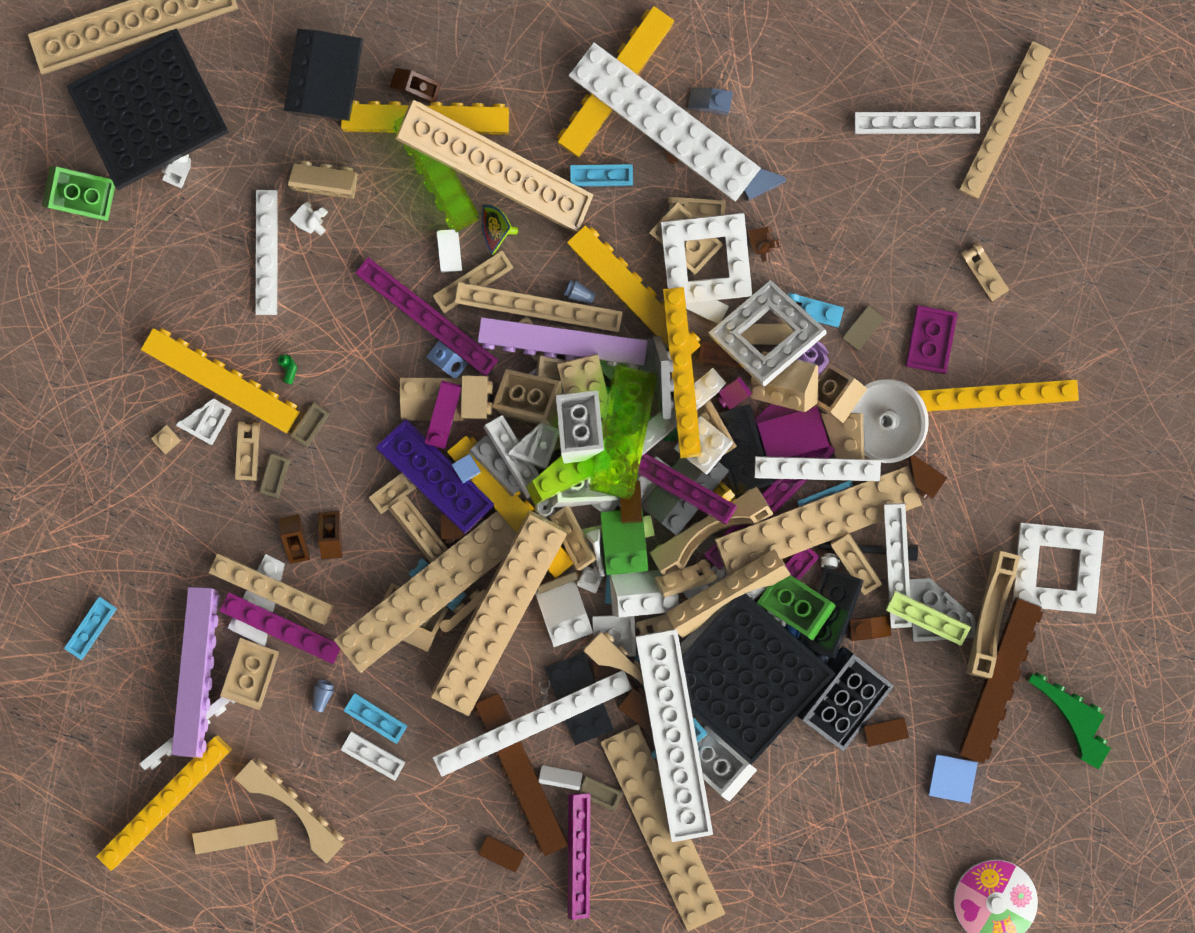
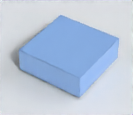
M470 454L452 464L463 483L481 473Z

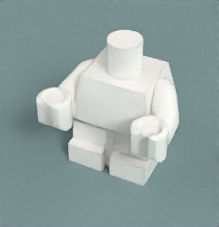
M187 154L172 162V164L162 167L161 172L165 173L162 180L182 189L191 168V158H188L189 155Z
M306 202L290 220L302 230L310 234L316 231L321 236L326 231L321 226L323 222L321 217H324L328 211L322 207L314 212L310 208L312 205Z

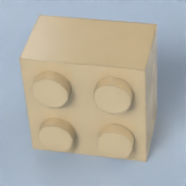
M828 363L823 372L818 375V403L815 406L844 423L867 388L854 377Z
M462 376V419L489 420V415H493V403L489 402V395H493V382L490 381L488 376Z

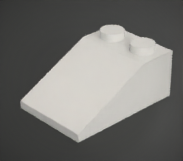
M610 459L613 466L608 470L551 497V507H574L618 501L614 460Z
M575 581L539 594L538 590L535 594L554 647L593 633Z
M706 725L704 729L708 734L697 743L703 779L721 796L730 801L757 770Z

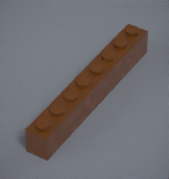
M1015 597L997 645V659L993 676L990 679L984 680L958 750L960 756L983 764L985 759L989 760L992 753V748L990 747L992 740L997 739L1000 731L997 728L998 724L1006 716L1007 709H1005L1007 701H1011L1014 694V689H1012L1014 681L1018 682L1021 675V670L1019 669L1021 662H1025L1029 653V650H1026L1029 642H1033L1036 635L1034 630L1036 622L1040 623L1043 616L1040 605Z
M499 692L475 703L476 708H474V712L478 720H483L485 727L482 729L484 733L512 721ZM518 741L494 752L495 758L500 757L502 762L500 769L504 777L508 776L511 784L508 786L512 795H517L520 801L517 805L521 814H526L529 820L526 822L530 834L534 833L537 838L535 845L539 853L543 852L547 856L567 847L568 842L522 742Z

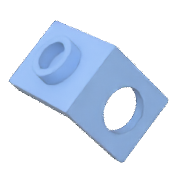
M440 341L437 342L426 356L452 378H458L468 365L466 361ZM456 362H459V368L456 371L452 372V365Z

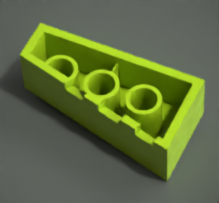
M605 448L586 461L564 463L562 456H560L531 481L526 488L534 504L537 505L608 470L613 466V463Z

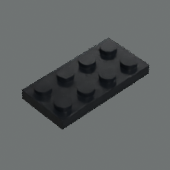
M747 404L718 413L737 446L722 456L724 465L729 470L727 475L733 494L738 495L755 487L761 488L774 484L773 478H754L755 456L766 457L751 405Z
M824 567L816 592L831 601L836 607L814 640L800 633L798 639L811 651L836 659L864 580Z
M584 652L545 667L557 700L595 683ZM604 703L566 719L575 746L614 730Z

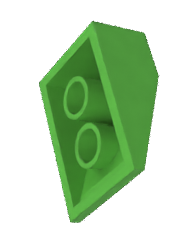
M50 166L41 207L108 221L115 186L112 180L108 178Z
M621 510L601 512L606 575L648 571L643 512L642 522L623 524L621 523Z
M791 575L772 586H768L757 602L760 606L811 640H814L836 607L831 601Z

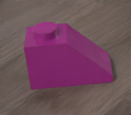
M739 377L718 392L720 397L717 400L724 409L728 407L731 410L752 393Z

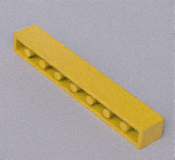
M655 6L651 10L647 9L641 17V20H643L641 25L633 28L629 34L631 37L627 44L623 43L617 51L619 54L617 60L637 75L674 24V20ZM587 94L581 102L583 105L579 112L575 111L569 119L571 122L567 129L564 127L557 136L559 139L558 145L578 159L613 111L592 94Z
M353 100L350 121L341 120V129L343 132L397 133L409 105H401V102L390 101L389 105H380L379 101H368V104H360V101ZM431 102L430 106H427L480 135H509V107H505V104H492V107H484L482 103H472V107L463 106V103H451V106H443V103Z
M584 226L567 242V245L655 336L662 337L663 343H667V348L669 349L664 301L660 303L655 298L657 294L649 286L645 288L641 284L643 279L635 271L631 273L626 268L628 264L622 257L617 259L612 254L614 249L606 241L602 243L597 238L600 235L593 227L588 229ZM693 331L689 333L691 355L701 346L698 343L700 338Z
M684 287L663 289L670 359L673 361V372L671 374L674 382L673 393L680 459L701 457Z
M161 327L159 330L152 329L141 348L142 351L281 431L289 432L300 411L296 410L297 405L288 400L285 403L280 401L278 394L269 389L266 393L259 389L261 384L252 379L247 382L242 379L243 374L234 369L231 372L224 368L225 364L214 358L212 362L205 358L207 353L198 348L193 351L188 348L189 343L179 337L177 341L170 337L171 333Z
M1077 380L916 391L922 398L927 412L1074 402L1079 400Z
M465 436L447 451L455 462L468 454L471 455L481 471L480 474L471 478L472 482L494 503L496 510L517 533L528 511H533L534 507L527 499L524 502L518 496L521 494L520 491L511 496L469 452L478 442L473 436L470 439ZM560 546L548 569L555 579L573 564L566 548L563 549Z
M218 735L215 736L206 745L202 758L194 757L96 857L110 871L115 869L233 749Z

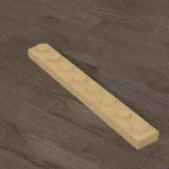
M1032 41L959 191L975 199L979 198L1048 59L1051 49Z
M458 282L455 303L615 332H619L622 311Z

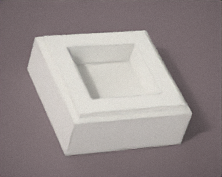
M587 566L583 569L577 586L596 594L603 577Z

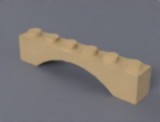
M755 487L747 490L742 496L731 501L737 506V509L726 525L708 515V517L692 524L690 528L679 533L677 536L674 535L666 543L656 546L650 554L659 571L664 575L685 568L695 549L712 534L735 525H754L773 515L772 510L758 488Z
M773 549L667 611L666 614L674 629L683 638L699 629L715 611L729 601L752 590L772 586L791 574L780 555Z
M1003 551L994 552L966 674L990 679L993 676L997 659L1001 619L1008 594L1016 577L1020 560L1018 555Z
M221 553L216 555L209 571L212 575L321 624L326 623L334 604L269 577Z
M599 630L582 647L598 665L621 669L632 675L644 686L640 663L636 660L632 662L628 658L630 654L622 646L618 648L614 645L615 639L607 631L603 634Z
M253 758L234 779L250 793L272 796L288 805L303 822L310 839L311 850L327 864L345 844L343 835L337 830L332 831L327 826L329 824L328 821L322 816L317 817L312 812L314 809L306 801L302 803L297 798L298 794L289 787L287 789L282 784L283 780L277 774H271L267 771L268 766L262 760Z

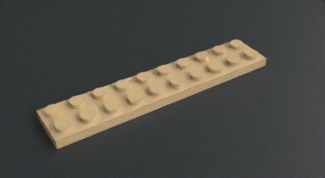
M128 0L30 33L28 37L40 73L43 75L239 8L236 0Z
M415 100L410 102L395 137L396 140L574 233L579 232L593 198V194Z
M905 466L881 475L880 481H865L714 540L726 573L729 576L773 549L783 559L843 536L847 532L851 533L884 520V504L905 502L906 511L922 504L919 495L916 493L917 490L909 468Z
M496 511L334 639V642L358 672L362 673L498 565L505 556L516 532L502 515Z
M639 725L632 726L600 741L687 931H691L725 915L726 913L692 840L671 841L659 768L650 755L651 751Z

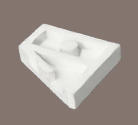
M212 399L187 418L178 422L176 426L213 445L232 408L216 399Z
M541 422L512 448L508 455L546 469L559 435V429Z

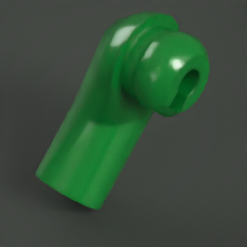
M282 354L278 357V363L285 370L282 382L292 385L297 365L291 356Z

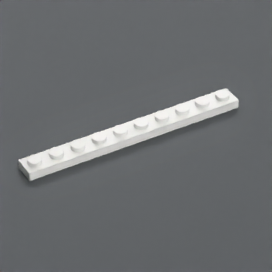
M623 670L436 755L433 759L442 777L631 690L632 687Z

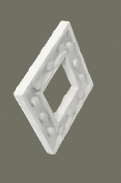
M744 213L661 221L668 289L684 287L686 303L752 296ZM725 237L729 277L688 281L684 241Z
M771 280L708 332L709 336L763 387L827 334L826 330ZM771 310L794 332L764 357L740 334Z
M1020 523L1017 555L1020 556L1014 579L1012 605L1015 597H1019L1040 605L1042 609L1096 614L1104 531ZM1040 546L1080 549L1076 591L1036 587Z

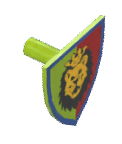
M483 205L482 228L484 238L491 254L494 255L507 235H517L518 228L511 226L504 212L498 207Z

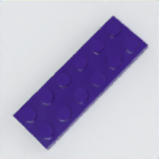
M405 419L376 447V450L461 532L466 534L494 507V503L470 480L463 483L452 463L435 446L425 444L426 438Z

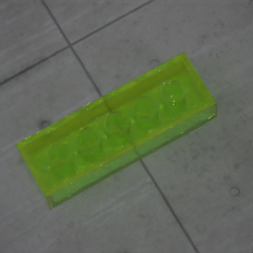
M405 114L394 121L395 126H393L396 134ZM406 144L403 145L409 156L413 155L416 161L414 166L419 175L423 173L426 178L424 182L426 188L430 193L433 192L435 194V203L440 212L444 210L446 214L445 221L450 230L454 229L457 233L477 222L480 215L455 170Z
M616 365L612 372L602 421L604 450L595 455L588 490L628 500L634 494L658 374Z

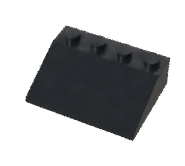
M297 29L284 111L296 116L350 121L363 38L317 30Z
M842 645L836 659L832 658L828 663V666L836 674L797 716L844 752L893 689L894 685Z

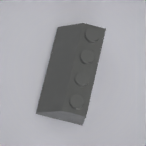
M680 457L671 467L711 491L716 488L729 471L721 463L717 462L706 475L686 458L680 459ZM657 485L641 504L646 512L676 536L698 510Z

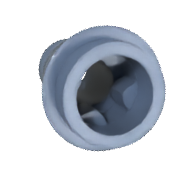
M569 280L563 295L567 296V299L592 304L596 293L586 288L577 280Z
M319 679L317 684H314L313 710L324 712L325 706L334 692L333 683Z

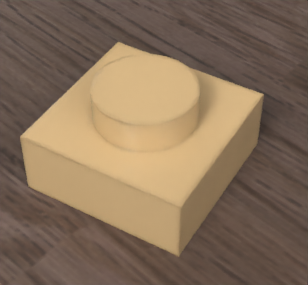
M168 425L151 438L164 454H167L182 441Z

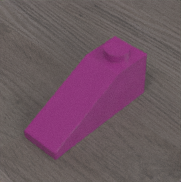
M441 381L428 425L425 444L445 449L462 385Z

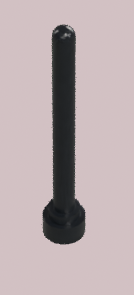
M831 542L818 545V548L822 550H834ZM857 544L862 553L886 555V546ZM910 544L908 546V561H917L918 545Z

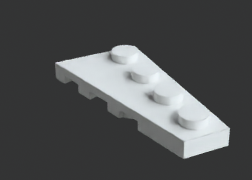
M265 554L257 571L281 581L285 563ZM248 590L243 599L271 612L275 608V602ZM232 618L228 629L259 645L266 646L267 633Z

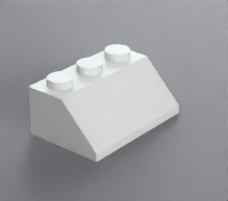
M598 390L556 395L563 462L586 461L603 451L604 444Z
M659 570L610 575L612 614L615 617L666 613L679 605L678 594L663 598L655 584V577L663 575Z

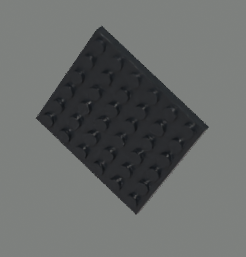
M177 28L66 86L117 190L138 181L229 133Z
M747 593L731 600L682 654L692 713L751 765L836 674L832 668Z

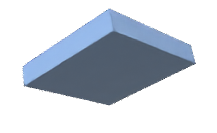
M936 754L928 795L970 803L978 762Z

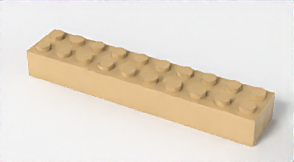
M530 510L528 511L433 687L431 698L467 716L470 715L567 535L565 528Z

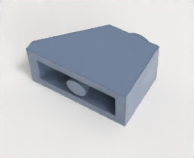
M691 88L687 109L728 116L733 92L715 88Z
M760 169L743 192L749 201L784 184L786 178Z

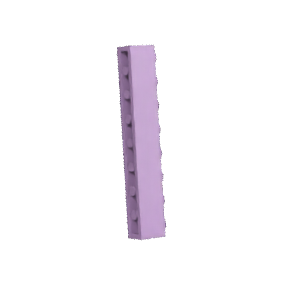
M481 318L478 343L482 344V348L494 350L495 346L503 347V351L514 353L515 349L524 350L523 354L536 355V352L544 353V357L557 358V355L565 356V360L598 353L599 360L605 361L607 366L619 367V363L627 364L628 369L639 370L640 366L644 367L647 349L646 340Z
M188 587L172 755L202 758L206 750V741L204 740L205 732L208 730L206 715L210 709V699L208 698L209 690L212 688L210 674L211 669L214 667V657H212L213 648L216 646V636H214L215 627L218 626L217 607L220 605L219 591L212 588Z

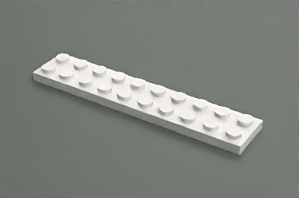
M596 43L592 44L569 74L572 80L734 202H736L761 169Z
M675 629L635 636L671 841L676 842L713 835L678 632Z

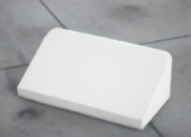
M458 229L437 230L441 273L462 271Z
M596 529L586 533V538L597 560L592 562L593 569L600 576L604 577L606 573L604 544L601 530Z
M543 765L539 782L580 790L582 773Z

